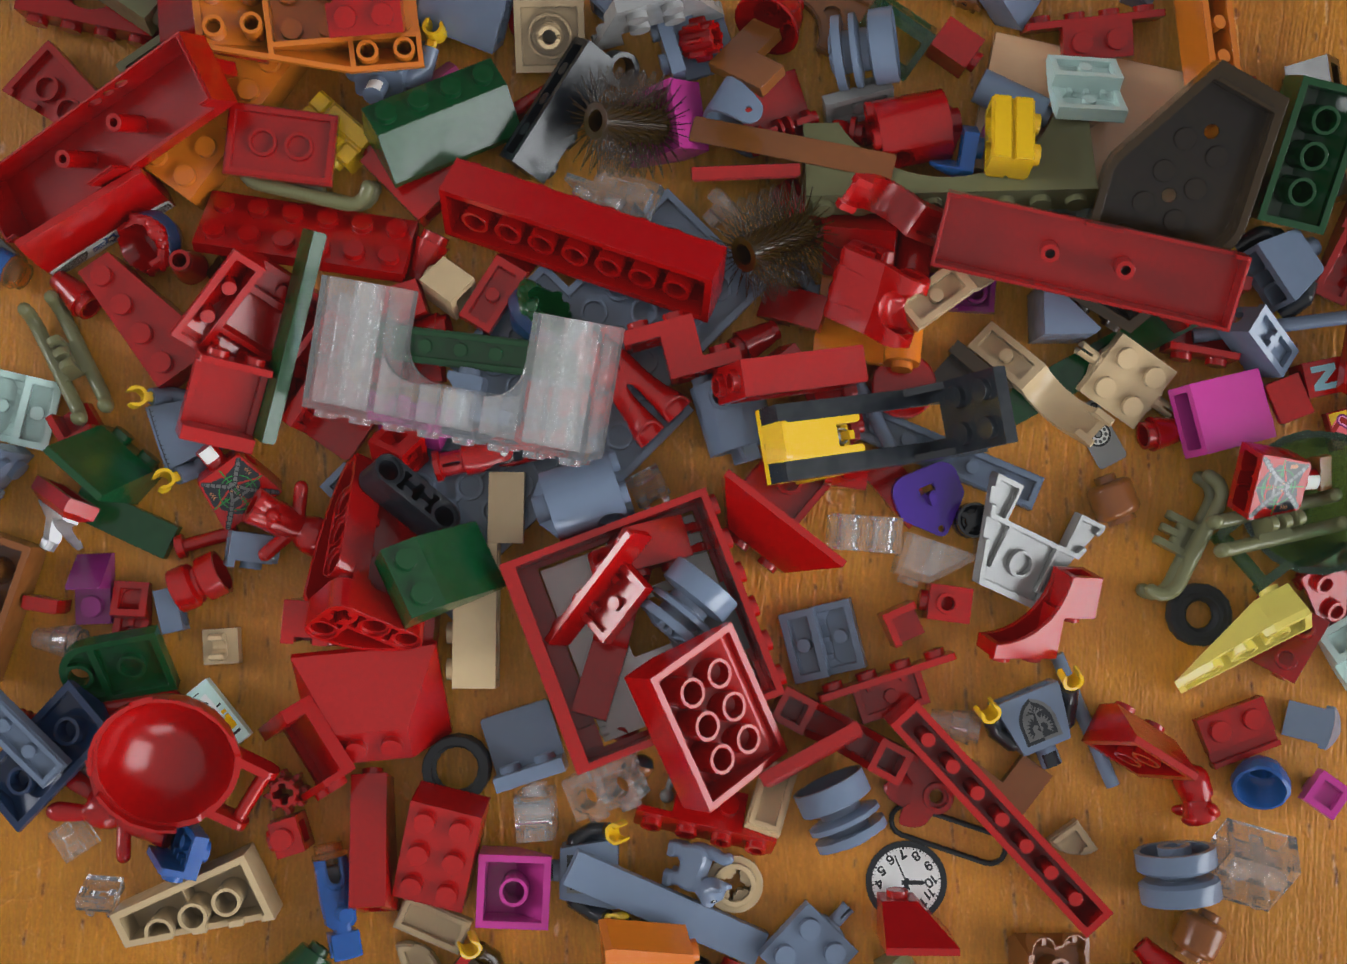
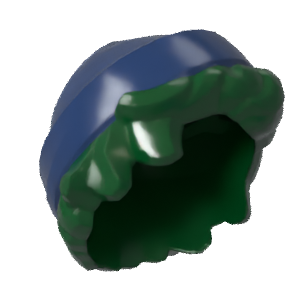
M523 279L508 298L512 329L525 340L552 343L562 336H566L573 324V315L570 311L571 305L563 301V293L561 291L553 292L543 288L533 280Z

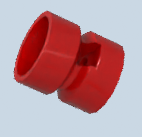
M210 551L195 558L192 566L186 563L172 568L165 573L168 591L175 604L184 613L202 606L203 602H206L207 597L211 600H216L233 592L234 589L230 572L227 566L223 565V559L216 551Z

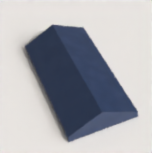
M68 680L31 719L72 760L48 786L43 789L3 749L0 751V812L17 832L22 831L86 765L85 760H87L88 749L94 734L109 717L105 704L74 680Z

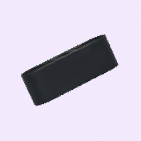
M382 454L361 471L359 475L361 489L417 536L460 524L461 516L458 508L395 455Z

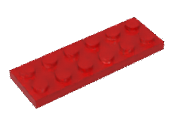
M212 190L193 237L192 246L194 252L228 256L235 247L263 254L280 265L294 266L302 230L305 228L324 233L327 236L319 271L401 283L405 281L416 237L419 234V221L355 211H342L329 207Z

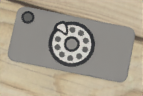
M1092 400L1086 403L1095 408H1101V406H1099ZM1105 425L1092 438L1095 440V443L1088 448L1100 469H1104L1126 457V451L1112 426L1108 427Z

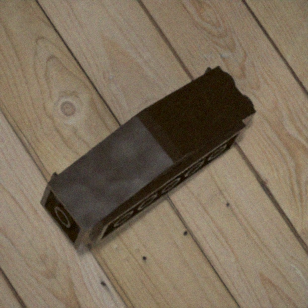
M1213 60L1110 152L1102 165L1097 181L1098 190L1086 219L1231 250L1245 233L1290 98L1224 60ZM1210 124L1218 127V134L1212 139H1208L1204 135V129ZM1167 188H1172L1176 192V197L1171 202H1165L1162 199V192ZM1069 297L1087 315L1090 310L1097 313L1101 319L1100 323L1116 333H1119L1121 329L1132 333L1152 316Z

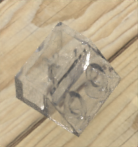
M1227 818L1211 839L1210 843L1216 846L1219 866L1210 873L1218 876L1221 880L1222 900L1232 901L1249 906L1255 910L1268 912L1301 875L1296 837Z

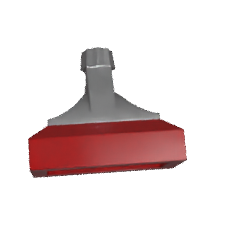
M37 475L31 485V489L38 497V502L46 517L44 533L39 547L46 551L54 552L63 537L76 550L84 548L82 542L74 534L72 527L78 526L79 522H94L100 508L67 485Z

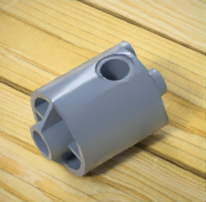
M712 374L691 380L693 388L690 389V393L710 458L731 454L734 466L761 458L758 447L760 439L755 411L768 407L767 400L719 406L718 398L714 396L712 391Z
M614 449L538 473L539 479L531 498L539 525L560 541L635 514Z

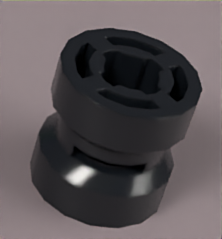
M977 502L959 506L952 523L954 531L964 538H979L985 505Z

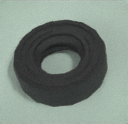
M1192 583L1188 584L1179 596L1168 601L1165 619L1169 630L1178 640L1191 646L1204 647L1211 645L1232 624V609L1229 600L1219 589L1209 584ZM1196 601L1206 603L1211 611L1209 623L1199 629L1192 627L1186 619L1188 606Z

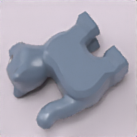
M676 838L669 841L667 856L678 857L680 865H674L672 869L666 868L663 872L661 884L664 886L677 885L683 890L695 892L701 905L707 908H712L717 902L723 900L726 891L732 889V885L717 877H708V873L713 861L727 866L733 863L734 856L731 853L725 854L716 847L704 842L690 843Z

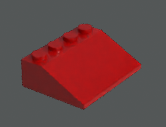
M725 622L649 659L624 677L683 808L711 813L788 752L732 622Z

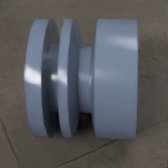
M892 5L868 9L866 27L859 26L854 12L848 13V30H844L840 14L830 16L828 53L831 70L837 80L840 92L850 90V74L854 73L857 88H864L865 71L872 70L877 86L901 82L899 47Z
M679 556L663 574L666 581L673 588L672 591L668 593L654 586L652 594L662 603L657 606L646 598L640 607L646 612L655 627L680 645L694 638L693 633L695 631L702 634L710 630L704 623L707 616L719 623H723L738 604L713 579L695 565Z
M852 765L829 773L807 784L793 795L804 820L821 818L809 830L812 838H819L815 845L820 855H830L857 847L878 834L888 824L884 814L876 812L880 807L876 799L859 801L871 790V786L860 765Z

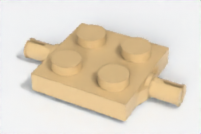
M1122 332L1116 333L1110 343L1099 350V352L1085 341H1081L1078 345L1085 349L1088 354L1078 347L1075 348L1074 353L1090 363L1085 376L1075 389L1132 429L1136 427L1146 412L1152 408L1165 418L1172 416L1171 413L1163 408L1164 406L1173 412L1171 403L1161 396L1177 371Z

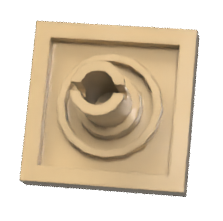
M513 0L516 73L553 72L574 37L585 39L584 0Z

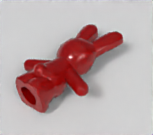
M300 480L295 483L292 506L261 488L256 490L243 513L242 521L275 535L271 541L259 550L258 557L261 561L270 560L290 542L300 552L313 557L324 518L306 515L308 484L305 481Z
M81 771L65 786L86 798V803L78 804L57 801L50 804L46 809L47 817L54 821H86L93 827L102 830L117 828L116 859L122 864L127 863L131 858L132 836L166 849L170 846L174 835L169 833H148L129 827L114 818L98 802L93 794L89 777Z

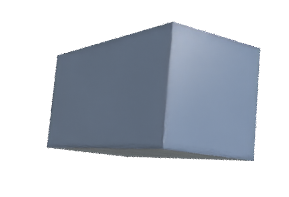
M168 588L152 591L162 635L191 629L187 612L184 613L178 608Z

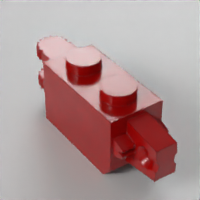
M678 514L623 527L619 532L610 536L606 546L591 551L587 554L593 574L595 566L604 560L614 547L617 537L629 528L647 531L652 536L651 540L632 563L643 577L651 575L650 569L661 567L664 573L677 557L680 556L687 559L693 555L711 550L712 546L709 541L690 545L687 534H695L705 529L704 520L684 524L682 515Z

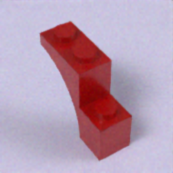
M1053 566L1048 584L1033 607L1022 617L1005 627L992 631L978 632L976 646L986 652L991 660L1001 663H1008L1010 659H1022L1031 663H1039L1041 659H1056L1064 621L1079 623L1080 619H1095L1104 578L1084 567Z

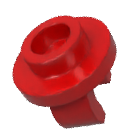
M852 116L850 123L844 120H832V123L839 122L845 133L857 145H863L864 124H858L857 116Z

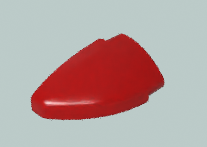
M357 452L346 463L340 474L316 542L303 593L304 600L309 602L304 630L312 638L342 647L371 651L415 650L423 644L425 621L410 628H404L374 562L380 550L417 535L361 489L359 475L373 460Z

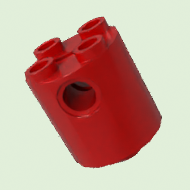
M941 88L863 103L865 121L869 123L864 125L865 145H872L875 151L895 154L897 156L895 168L929 163V160H948L952 158L961 137L962 117L958 107L953 108L948 104L945 92Z

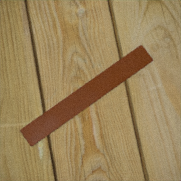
M699 116L694 118L689 135V140L847 172L878 174L889 179L892 178L897 157L891 153Z

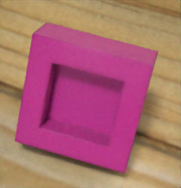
M1317 768L1313 776L1308 777L1301 788L1302 792L1298 796V798L1323 816L1334 820L1347 801V786L1325 770Z

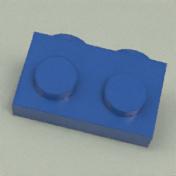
M198 823L177 828L169 848L163 849L158 846L148 845L146 853L163 880L172 883H182L183 879L196 881L202 862L205 863L209 858L211 841H209L210 838Z

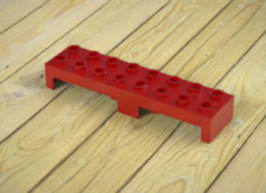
M177 31L0 161V231L7 243H14L17 239L135 167L144 168L238 102L204 35Z
M949 189L930 266L1230 332L1252 257L1243 252Z

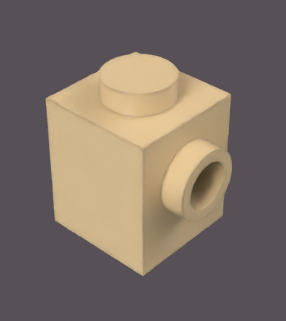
M444 256L436 264L430 265L419 279L426 299L455 320L459 318L458 314L477 286L474 277Z

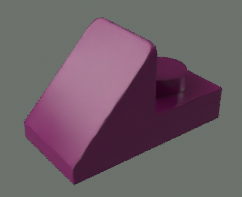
M115 553L77 554L65 584V590H75L76 625L113 623L114 618L109 615L115 580Z

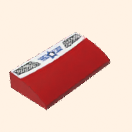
M137 166L17 239L14 243L31 261L53 276L59 271L68 272L116 243L119 237L117 228L129 219V213H139L146 210H157L165 213L176 205L163 183Z

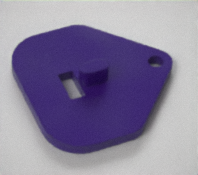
M934 462L899 477L892 486L891 497L898 516L902 521L936 536L943 537L948 534L964 497V489L956 469L947 462ZM932 484L933 490L920 494V488ZM940 525L943 526V531L941 532L938 529Z

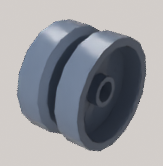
M1172 840L1145 844L1133 850L1136 870L1138 873L1146 876L1138 882L1142 905L1160 910H1187L1208 907L1219 903L1223 899L1221 880L1218 876L1210 873L1219 866L1216 846L1213 843L1197 840Z

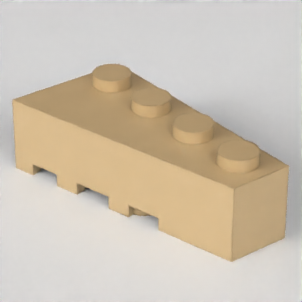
M254 842L201 865L196 881L183 879L182 883L165 881L123 900L109 917L124 947L128 948L170 940L174 936L190 933L197 935L207 933L208 930L227 926L234 928L244 926L248 922L275 920L283 903Z

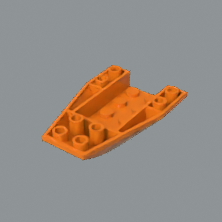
M191 0L195 33L205 36L213 52L349 74L425 68L416 0H403L405 32L329 38L325 3L332 2V0Z

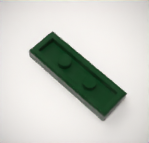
M81 487L78 494L100 508L94 522L85 523L159 558H168L174 546L173 537L179 535L182 527L133 504L97 501Z

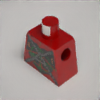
M1242 442L1226 505L1247 520L1297 511L1301 507L1305 490H1316L1319 487L1321 481L1320 474L1316 469H1311L1310 461L1291 450L1252 442Z
M206 444L196 452V455L207 467L198 475V486L227 532L242 522L243 513L257 489H264L274 497L282 493V481L251 454L234 450L224 454L219 447Z

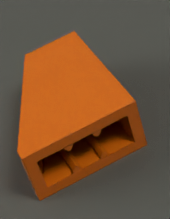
M609 918L598 920L601 964H694L695 961L700 960L697 941L695 938L689 939L688 931L684 924Z

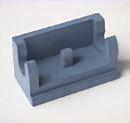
M1259 304L1258 307H1238L1235 317H1242V319L1232 323L1230 332L1216 330L1232 352L1241 353L1239 362L1246 371L1259 368L1261 377L1283 378L1298 354V348L1266 304Z

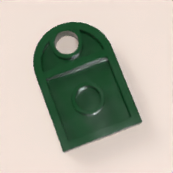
M158 625L80 639L67 648L59 665V677L63 685L68 680H74L101 702L177 690L181 681ZM81 669L87 672L89 676L84 678L78 677L71 670Z

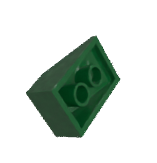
M101 424L48 445L43 450L50 459L97 501L138 505L162 478L158 477L155 480H151L155 471L160 469L157 466L160 461L146 449L140 451L131 443L134 440L133 436L118 425L114 428Z
M476 521L418 535L380 550L374 562L405 629L506 587V583Z

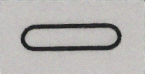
M897 805L889 814L888 822L890 829L901 838L985 866L998 865L1004 861L1007 855V851L1002 848L999 858L987 861L903 833L894 824L896 812L903 807ZM933 814L934 817L991 835L985 828L945 814Z

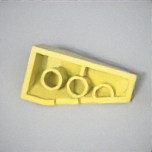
M1288 583L1281 587L1278 584L1266 587L1258 593L1260 598L1254 600L1174 682L1178 690L1182 694L1312 628V613Z

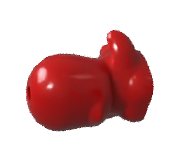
M1192 764L1199 774L1196 781L1172 779L1174 789L1183 804L1173 806L1171 811L1176 815L1183 816L1181 821L1187 826H1200L1216 820L1221 816L1218 806L1211 801V797L1214 794L1207 771L1202 766Z

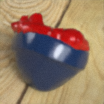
M146 210L139 213L131 212L129 213V219L117 228L119 235L117 242L124 260L137 271L146 273L150 277H154L158 271L165 272L166 268L170 266L168 261L170 254L182 248L183 238L180 227L167 215L157 210Z

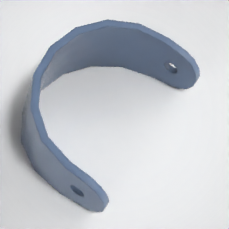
M726 76L706 107L703 117L741 125L742 123L752 124L762 117L763 105L757 96L741 81L733 76ZM746 108H751L752 111H751V112H746L745 109H746ZM733 149L745 157L755 158L750 152Z

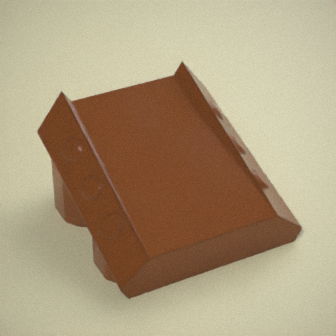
M1082 932L1013 933L1006 940L1009 964H1090V936L1086 938Z

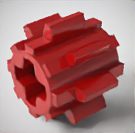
M705 16L690 18L689 25L682 26V30L678 32L679 47H681L682 55L688 57V59L696 58L697 63L710 61L713 59V54L720 53V49H723V33L720 30L719 23L714 22V20L706 21Z
M288 768L280 771L279 778L276 777L274 781H269L268 787L271 788L270 792L264 794L263 798L270 799L273 803L271 811L274 812L278 808H283V811L290 815L295 811V805L303 807L308 803L307 800L303 801L300 796L311 788V785L304 784L301 780L303 778L302 771L293 776ZM282 788L292 789L293 795L283 794Z

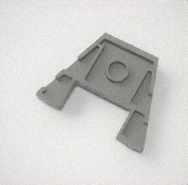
M612 0L603 15L604 23L598 24L596 27L597 34L592 35L590 39L601 50H606L624 45L622 38L624 33L630 32V35L636 36L649 32L651 30L650 26L661 23H665V26L678 25L686 20V16L690 15L693 18L705 16L706 21L723 18L725 15L722 3L719 0L716 2L714 0Z
M992 471L989 477L972 581L1032 608L1044 592L1053 566H1068L1074 558L1079 560L1087 551L1085 546L1094 536L1099 537L1107 526L1083 514L1074 512L1060 543L1057 544L1009 521V517L1024 485Z

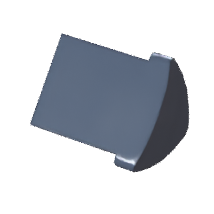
M1289 700L1281 735L1316 743L1320 749H1329L1341 733V719L1337 708L1327 705L1326 709Z

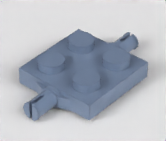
M805 899L757 953L767 964H848L859 951L845 938L840 926L854 911L842 901L839 907L828 917L826 914L818 912Z

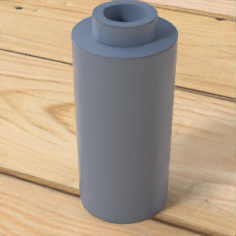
M989 69L985 70L970 101L987 109L991 97L995 94L1010 95L1012 98L1017 96L1034 98L1035 113L1041 114L1042 128L1045 127L1053 112L1052 107L1048 106L1050 98Z

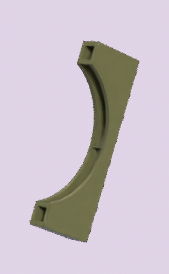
M1052 117L1047 129L1035 143L1041 144L1042 147L1040 163L1038 166H1033L1028 178L1025 180L1009 179L1007 176L1003 178L989 177L984 172L968 176L934 177L907 172L895 167L891 180L904 186L920 199L943 209L949 189L1044 210L1067 209L1069 211L1090 209L1098 190L1089 121L1055 119V117ZM839 122L803 123V137L859 147L845 133ZM802 163L804 209L812 190L811 202L808 205L809 210L806 215H810L815 206L817 209L812 215L817 217L822 214L820 217L850 214L838 209L835 202L838 198H842L849 188L855 173ZM857 208L855 213L851 215L865 216L875 213Z

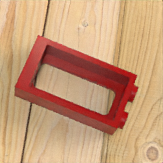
M863 345L740 359L713 369L714 376L712 377L711 386L714 396L718 398V405L721 406L835 391L868 382L869 380Z

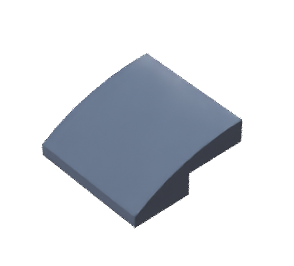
M851 597L778 615L795 684L822 679L834 674L868 666Z

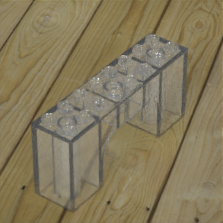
M322 274L301 406L315 409L314 416L328 419H336L337 417L349 418V423L370 426V424L383 425L382 429L394 432L415 431L417 436L429 439H439V437L452 438V443L465 446H474V444L486 445L488 443L487 450L501 453H509V451L520 452L523 450V457L537 460L555 458L556 456L559 457V464L572 467L590 465L592 460L603 459L625 328L534 312L523 374L517 384L509 391L501 395L433 382L418 371L411 357L410 343L419 291Z

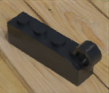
M574 37L499 156L529 178L544 184L547 179H550L556 173L559 166L558 162L564 152L571 148L577 140L578 133H573L578 131L575 129L582 126L577 124L583 123H565L584 122L583 119H575L584 118L575 113L585 115L583 114L585 111L577 106L581 105L584 109H587V104L580 98L581 95L591 104L584 82L593 95L591 77H594L598 86L599 65V90L601 91L602 82L603 92L602 75L606 76V82L608 78V86L610 88V66L613 71L614 63L622 57L626 65L625 75L629 69L632 71V85V82H634V72L636 77L639 75L637 58L633 54L621 50H610L605 53L592 41ZM602 69V73H603V74H601V82H600V70ZM593 83V89H594L595 99L598 101L597 95H596V91H595V87H594V83Z

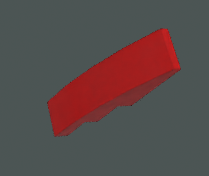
M1347 201L1322 256L1321 263L1324 266V271L1316 279L1318 285L1315 293L1340 306H1345L1347 302Z

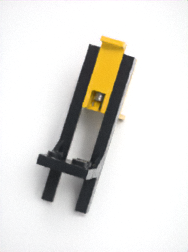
M1005 366L991 367L949 380L904 390L775 404L755 411L767 485L795 482L798 485L854 472L970 456L988 452V448L1018 442ZM940 404L946 438L866 451L864 444H850V440L855 439L854 430H848L847 424L859 421V414Z

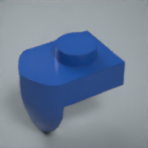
M963 125L957 160H929V165L951 177L973 175L975 160L982 159L985 138L980 137L977 126Z

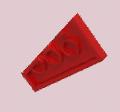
M49 40L41 46L2 89L3 92L52 122H55L98 90L60 48Z

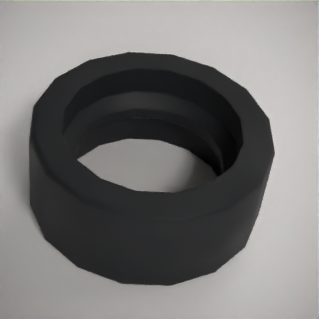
M455 733L443 737L430 747L423 759L422 776L424 781L446 786L438 777L436 770L437 761L447 749L460 747L470 751L477 759L478 773L472 784L459 790L480 794L491 778L492 760L490 752L482 741L469 734Z

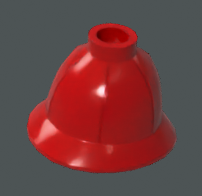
M741 0L735 9L734 18L736 26L740 32L753 18H756L779 29L782 39L768 54H787L798 43L799 31L803 22L804 2L803 0Z

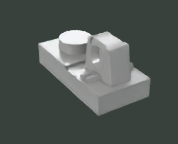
M874 77L865 79L864 88L858 89L853 87L849 91H838L823 95L824 123H832V120H844L850 123L852 116H857L858 122L865 121L863 103L894 97V87L892 84L877 86Z

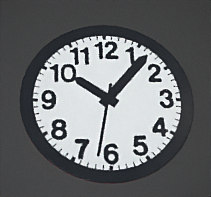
M913 841L894 842L882 848L871 860L866 873L867 894L877 910V892H886L888 887H904L908 889V892H913L934 913L942 903L946 893V871L940 858L927 846Z

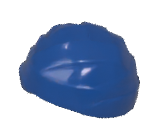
M1256 755L1245 758L1235 768L1230 777L1234 796L1238 801L1250 808L1260 810L1274 809L1283 805L1291 796V780L1280 763L1267 756Z

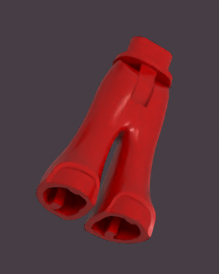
M594 328L573 347L584 359L581 363L585 365L591 378L616 406L626 421L634 440L641 449L664 428V425L628 389V384L632 385L667 423L672 421L691 402L684 394L664 384L650 374L625 349L610 341L609 337L604 339Z

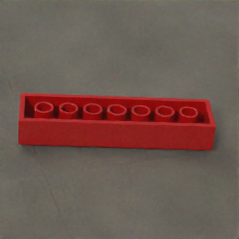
M456 158L439 187L446 235L671 311L683 310L684 315L692 313L694 319L708 323L722 292L727 247L713 240H705L684 233L679 229L665 227L650 222L646 218L635 217L617 211L610 206H602L584 200L577 195H569L551 189L546 185L529 182L517 178L510 173H502L484 167L477 162H469L460 158Z

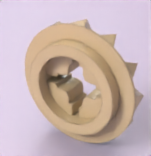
M733 855L734 861L730 865L724 866L714 862L708 877H717L724 880L726 878L732 879L736 871L739 870L740 881L745 883V886L743 888L737 887L736 891L733 892L732 898L730 897V891L727 890L723 900L717 902L715 906L728 913H741L752 908L760 899L763 891V878L755 862L745 858L743 855Z

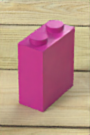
M1259 368L1168 390L1185 459L1241 446L1242 442L1254 443L1277 437Z

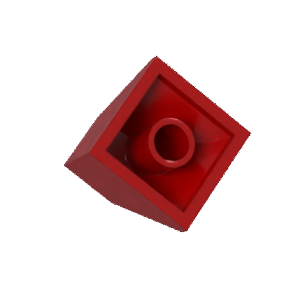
M888 887L886 892H877L876 934L887 956H960V947L948 928L913 892H908V889L904 887Z

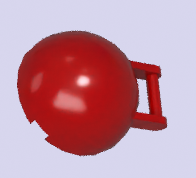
M175 693L143 696L126 703L112 713L94 734L88 749L86 766L87 776L92 775L93 782L98 790L95 796L96 799L114 818L129 827L148 833L176 834L177 828L198 824L205 817L233 830L244 831L250 822L248 816L269 781H274L280 772L279 767L275 763L240 747L230 725L214 708L199 699ZM242 768L256 776L235 809L224 804V802L232 794Z

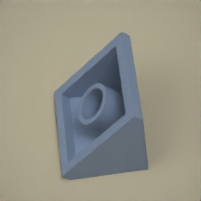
M1033 289L1027 295L1028 344L1079 343L1096 334L1101 329L1068 296Z

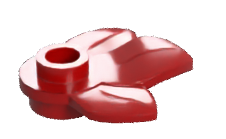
M915 755L899 787L889 781L883 785V790L887 797L895 804L903 807L899 816V824L907 827L916 828L925 825L933 814L939 815L947 812L954 802V794L917 755ZM935 789L940 790L941 799L938 802H931L929 798L931 791Z

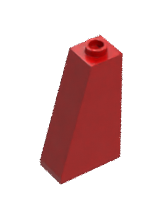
M381 767L362 768V774H351L348 908L363 913L399 911V898L391 896L398 865L394 777L387 772H383Z

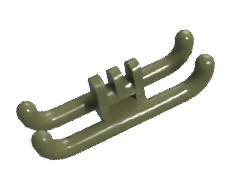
M240 177L247 187L256 191L342 211H365L370 209L378 201L382 190L381 184L378 181L365 180L361 184L359 193L351 197L327 191L325 187Z
M47 290L44 293V300L56 315L69 343L60 335L50 336L41 318L30 304L20 303L17 311L29 326L71 411V422L77 426H84L88 422V414L72 382L73 380L84 375L86 376L98 400L97 408L100 411L111 413L114 410V401L70 311L56 291Z
M1208 469L1204 472L1196 471L1192 475L1193 482L1204 491V500L1193 521L1171 510L1166 511L1164 517L1176 523V525L1172 527L1161 522L1158 530L1170 537L1166 540L1161 536L1154 535L1151 542L1176 556L1162 583L1158 586L1155 584H1138L1135 589L1138 596L1151 601H1169L1179 596L1186 588L1214 530L1206 527L1205 521L1211 515L1223 514L1227 506L1229 487L1224 478L1217 472Z
M1332 488L1304 495L1301 507L1297 511L1253 520H1247L1235 511L1211 515L1205 521L1206 527L1210 530L1251 522L1255 535L1217 544L1213 549V553L1218 558H1226L1346 530L1347 516H1339L1302 525L1307 521L1303 510L1338 502L1342 499L1343 493L1338 488Z

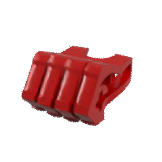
M852 239L848 244L843 245L840 251L839 261L834 267L833 279L828 287L823 315L865 334L884 346L910 348L914 330L907 323L904 310L905 302L915 294L927 296L931 279L914 268L904 267L901 270L897 269L892 265L894 252L879 245Z

